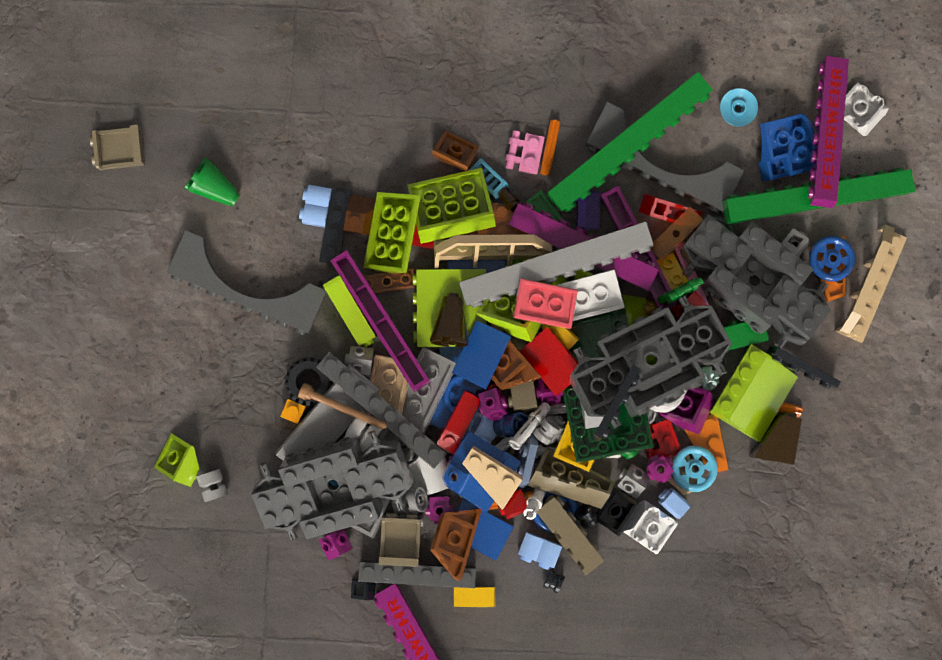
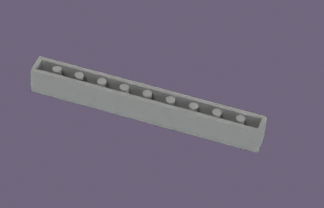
M643 222L459 282L466 305H471L472 308L483 305V301L490 299V302L502 299L501 295L508 293L509 296L517 294L520 279L536 282L545 281L546 284L557 281V277L563 275L565 278L576 275L575 271L583 269V272L594 269V265L600 263L602 266L613 263L612 259L618 257L623 260L632 257L631 253L637 251L640 254L651 250L650 247L654 245L647 223Z

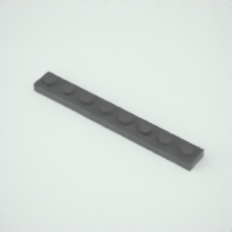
M330 352L316 366L318 370L371 416L386 422V429L431 468L435 469L445 457L446 453Z

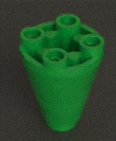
M204 157L200 165L193 172L191 179L184 186L191 193L224 205L229 204L230 206H233L241 195L218 167L207 157Z

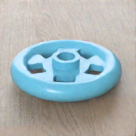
M685 447L676 454L672 462L674 464L672 467L674 471L672 473L673 478L684 490L690 492L703 491L710 487L716 479L718 472L717 461L714 455L704 447ZM692 454L694 459L686 462L684 457ZM702 455L708 460L705 465L699 460ZM693 465L698 466V471L695 473L692 471ZM685 466L686 475H680L679 467ZM705 469L710 471L707 479L701 477ZM689 477L697 478V484L688 483Z

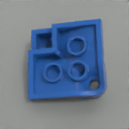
M794 114L760 124L762 154L761 161L758 164L762 181L804 173L813 168L811 153L815 149V144H812L815 131L812 123L804 114Z
M467 431L443 472L442 480L449 489L484 512H488L494 500L462 464L472 447L475 446L515 472L521 462L507 452L498 449L472 432ZM452 474L456 475L455 481L451 480Z

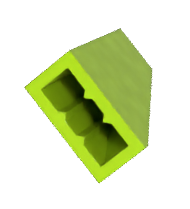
M340 275L325 283L323 287L357 344L366 348L375 343L373 340L376 338L375 333Z

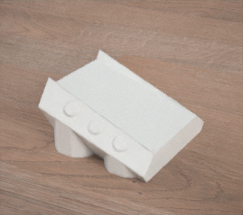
M858 82L846 95L844 120L861 135L867 136L886 115L889 108L884 105V100L880 96H874L867 87Z
M646 500L639 502L641 504L623 532L655 554H658L678 525V522Z

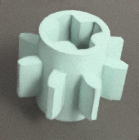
M712 367L701 368L705 375L701 386L704 390L714 389L720 383L717 370L713 371Z

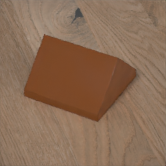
M445 130L433 149L432 157L464 172L469 170L479 146Z

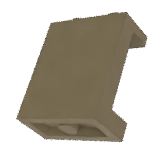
M130 125V128L103 131L92 130L89 140L91 147L94 148V154L91 155L93 166L98 170L145 165L140 126Z
M386 513V516L381 517L379 565L418 567L421 518H417L416 514H405V517H398L397 513Z

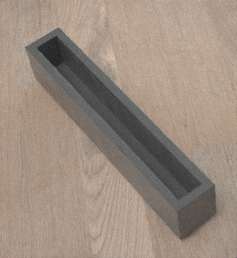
M360 560L358 582L475 588L476 567L465 566L462 580L457 581L443 565L419 563L418 567L379 565V561Z

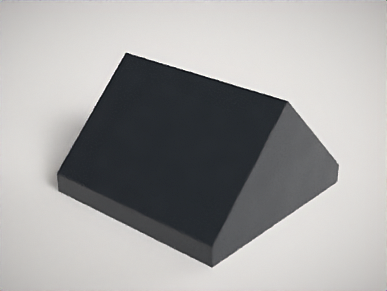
M613 487L602 509L599 508L596 512L599 518L597 522L617 536H620L641 504Z

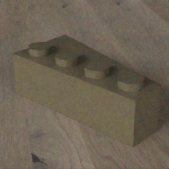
M509 333L507 334L511 336L510 340L519 350L527 345L526 340L514 337ZM533 381L507 388L510 389L511 396H508L509 408L513 407V412H522L529 416L537 410Z
M546 447L537 462L528 486L602 509L612 492L615 482L591 469L588 472L553 457L555 450Z
M550 494L542 500V507L537 511V514L583 573L588 575L604 562L597 552L600 549L593 540L591 542L587 540L586 536L588 534L582 526H576L574 522L577 519L570 511L566 513L562 508L565 504L559 496L555 498Z

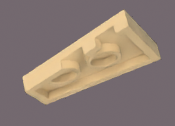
M475 446L472 447L462 463L502 510L523 480V476Z

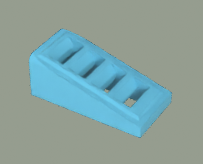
M480 158L469 170L484 166V176L490 172L485 178L486 185L494 177L496 178L489 186L487 185L488 192L495 199H498L499 196L497 194L500 189L504 187L509 188V185Z

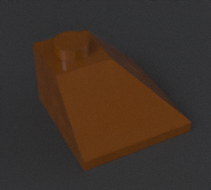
M358 195L350 196L345 216L344 232L369 236L376 198Z

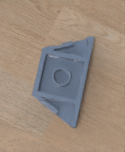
M533 433L518 450V453H520L518 460L521 463L516 473L523 476V480L515 492L529 484L538 447L537 438Z

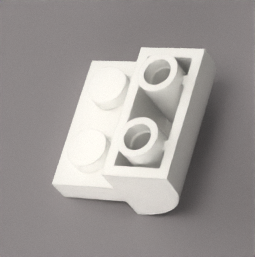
M420 457L412 464H409L414 480L411 487H422L427 495L448 489L442 480L443 472L447 466L446 458L444 457L435 469L431 468Z

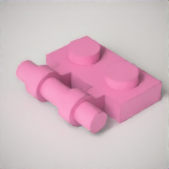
M513 131L512 138H509L508 143L510 144L509 153L506 154L505 161H507L506 169L513 170L514 163L520 164L519 172L537 175L545 137L526 133L525 140H520V132ZM517 146L523 147L521 157L516 156Z

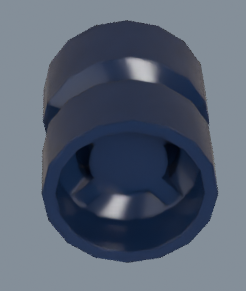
M508 412L501 419L493 421V430L498 437H514L526 423L528 417L522 412Z

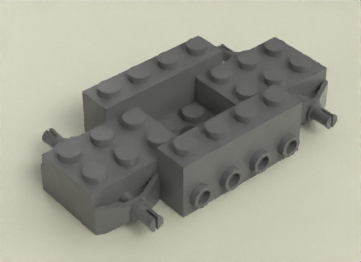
M708 214L680 250L681 255L688 263V266L682 272L683 275L687 273L685 277L689 278L695 270L710 274L701 286L705 294L718 300L723 308L732 311L737 319L745 321L756 333L762 335L773 324L780 334V338L774 345L775 347L779 345L778 348L780 349L788 341L801 346L805 344L832 310L828 307L823 297V292L828 287V284L822 281L817 289L802 287L801 285L814 269L754 222H751L740 237H737L731 224H726L725 219ZM750 277H754L757 279V286H753L750 284Z
M683 296V298L681 297L678 300L684 309V313L677 323L668 307L665 309L660 307L652 311V315L647 318L644 316L637 318L633 321L635 324L629 327L626 324L616 329L617 332L612 335L607 333L599 337V341L595 346V350L599 355L597 358L586 357L581 347L575 349L574 352L579 360V364L569 378L587 416H605L633 365L640 368L638 372L640 378L635 386H630L628 392L631 394L624 404L631 417L641 416L650 411V408L654 406L659 407L665 404L668 399L672 397L677 398L683 395L684 391L690 388L693 390L701 386L705 375L699 365L715 366L719 376L727 373L722 364V358L732 343L712 306L690 305L686 296ZM653 355L657 360L656 364L649 365L646 362V357ZM618 418L616 421H611L613 428L622 425Z
M376 430L368 432L371 445L364 452L361 450L357 437L351 439L350 437H345L338 443L332 444L329 442L323 444L321 448H308L303 453L297 455L296 453H291L285 456L278 469L279 473L271 472L267 462L261 463L259 466L263 472V477L255 484L251 496L265 529L285 530L290 541H293V539H298L294 527L299 522L306 539L379 519L383 509L381 498L393 500L397 510H403L405 506L402 501V495L412 486L414 480L400 443L396 441H381L377 437ZM335 480L339 486L332 487L329 485V481Z

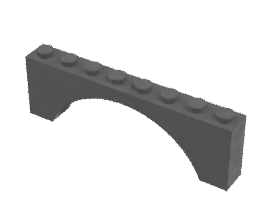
M609 102L606 103L585 145L590 152L598 153L626 130L624 110ZM639 152L634 154L636 158L630 163L624 162L622 165L628 171L635 170L639 172V176L649 180L651 178L657 181L656 184L666 189L669 187L673 189V193L680 197L685 195L691 198L690 201L700 206L703 204L707 206V210L714 214L724 212L722 202L728 199L727 196L733 194L744 170L726 162L721 167L708 173L678 175L659 169L647 161Z
M186 230L167 273L171 274V279L180 283L182 279L188 281V286L199 290L202 287L207 290L206 294L215 298L217 295L223 296V301L234 305L237 302L242 305L241 309L250 313L252 310L260 312L258 316L267 320L272 317L277 320L276 324L285 328L288 325L295 327L294 331L305 335V332L311 333L327 296L326 290L310 283L289 296L276 299H257L240 294L230 288L214 270L207 253L206 239Z

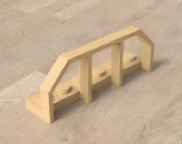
M886 224L878 228V231L883 234L875 258L865 261L863 266L870 269L861 290L850 294L851 298L856 299L855 305L842 327L835 330V332L860 343L864 341L907 237L895 233L894 228Z
M455 235L447 240L434 241L435 268H439V260H473V268H477L478 260L507 259V266H511L513 259H533L551 253L552 245L536 235Z

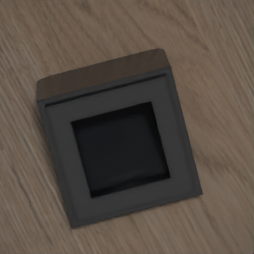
M352 579L351 598L366 601L374 600L376 583L358 582V579Z

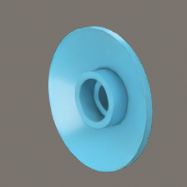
M733 89L723 96L720 103V113L728 124L736 127L746 126L755 119L758 113V102L755 96L748 90ZM735 106H740L741 111L736 112Z

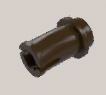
M507 187L500 189L497 195L506 204V209L512 212L515 211L519 199L515 198Z

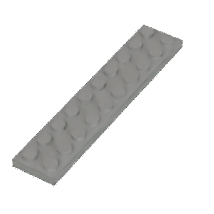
M425 347L422 348L417 361L431 383L415 393L408 384L402 413L423 434L453 376L452 371L456 365L455 362ZM388 429L382 430L379 440L396 441L400 443V446L405 445ZM408 447L402 449L406 461H411L415 453ZM381 498L383 509L379 519L355 525L352 528L374 538L382 522L381 517L385 516L392 500Z

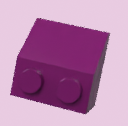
M698 387L693 390L690 388L686 391L679 406L666 413L660 412V415L682 429L700 434L715 400L710 391Z

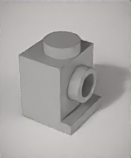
M793 228L781 244L799 257L809 245V238L803 231H797Z

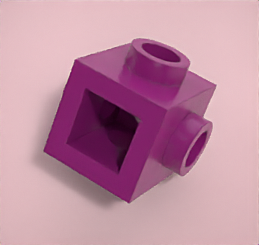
M539 378L538 386L535 387L536 399L540 400V404L542 402L550 406L559 404L563 392L555 396L545 382Z
M494 388L478 394L481 403L479 410L489 420H499L503 415L508 414L506 408L508 407V401L499 389Z
M656 454L647 460L648 464H646L648 470L645 472L652 481L655 479L657 482L662 481L664 483L672 477L671 473L674 472L672 469L674 464L668 456L664 458L662 454L659 456ZM658 466L664 467L662 473L657 472Z
M430 496V505L426 509V516H430V521H434V524H438L441 513L436 511L438 507L443 509L442 513L453 512V504H449V496Z
M344 529L327 533L325 537L319 539L322 550L325 552L328 560L334 559L353 549Z

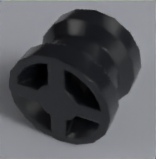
M588 504L580 506L574 513L575 518L580 520V525L584 529L594 526L599 519L598 515L593 512L591 505Z
M550 570L543 587L553 589L554 593H558L565 576L557 575L555 571Z

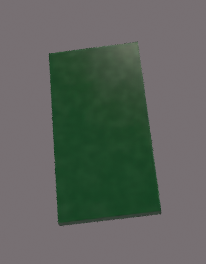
M626 308L572 322V328L569 330L579 340L569 351L577 361L579 360L574 352L575 349L581 347L586 357L597 358L599 355L595 350V346L599 341V337L607 333L612 335L617 332L616 329L627 324L629 327ZM572 385L563 391L577 463L654 448L647 413L631 417L622 402L618 408L621 410L618 419L622 425L613 428L610 422L609 427L612 428L607 438L602 437L599 442L592 438L598 427L585 429L580 400Z

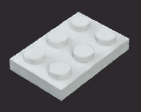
M615 269L558 284L561 287L578 290L573 321L625 308Z

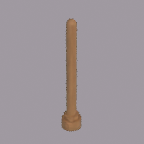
M304 383L300 389L298 397L301 399L316 400L384 430L387 428L386 422L315 392L311 385Z

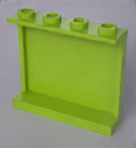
M486 269L416 270L417 274H413V285H417V293H413V304H417V312H413V323H417V331H413V342L417 343V347H444L431 344L430 336L444 296H447V293H457L463 299L468 338L476 321L486 324V320L477 315L480 306L472 308L471 305H466L459 282L486 274Z

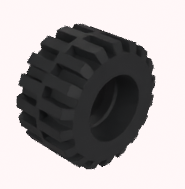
M311 357L301 358L293 362L292 366L287 369L284 385L287 389V394L298 404L313 406L318 402L313 399L304 400L298 397L300 392L298 380L304 371L313 370L320 376L321 384L318 390L315 391L319 394L324 395L333 384L328 377L316 368L321 361L319 359Z

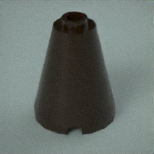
M447 293V296L443 297L430 336L431 344L449 347V345H455V347L468 346L469 340L463 299L459 297V294Z

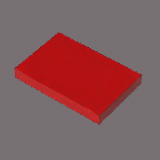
M548 326L532 342H529L522 348L520 352L541 375L540 378L553 394L558 396L571 385L569 377L579 362L550 326Z

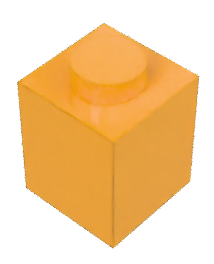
M288 399L280 417L300 424L308 406Z

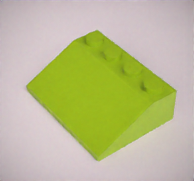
M482 168L407 185L409 194L421 196L416 218L421 244L496 227Z
M377 192L364 268L379 272L407 273L420 195Z
M513 259L512 265L529 259ZM563 275L557 277V281L549 284L558 286V284L567 281ZM508 293L501 295L502 299L490 302V299L486 300L478 309L477 315L512 336L532 342L542 326V323L513 318L517 294L509 296Z
M751 344L710 410V413L757 442H760L798 377L780 363L773 361L770 355Z

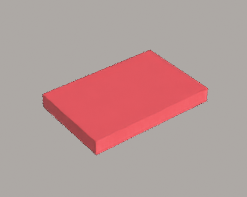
M520 279L513 318L571 329L578 290Z

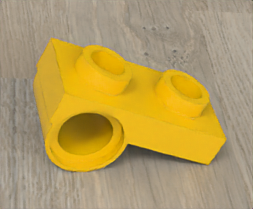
M673 253L657 260L671 290L688 281L685 275L682 274L683 270Z

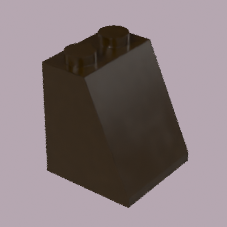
M788 412L775 415L761 441L756 443L749 457L794 465L802 419L796 418L797 414Z

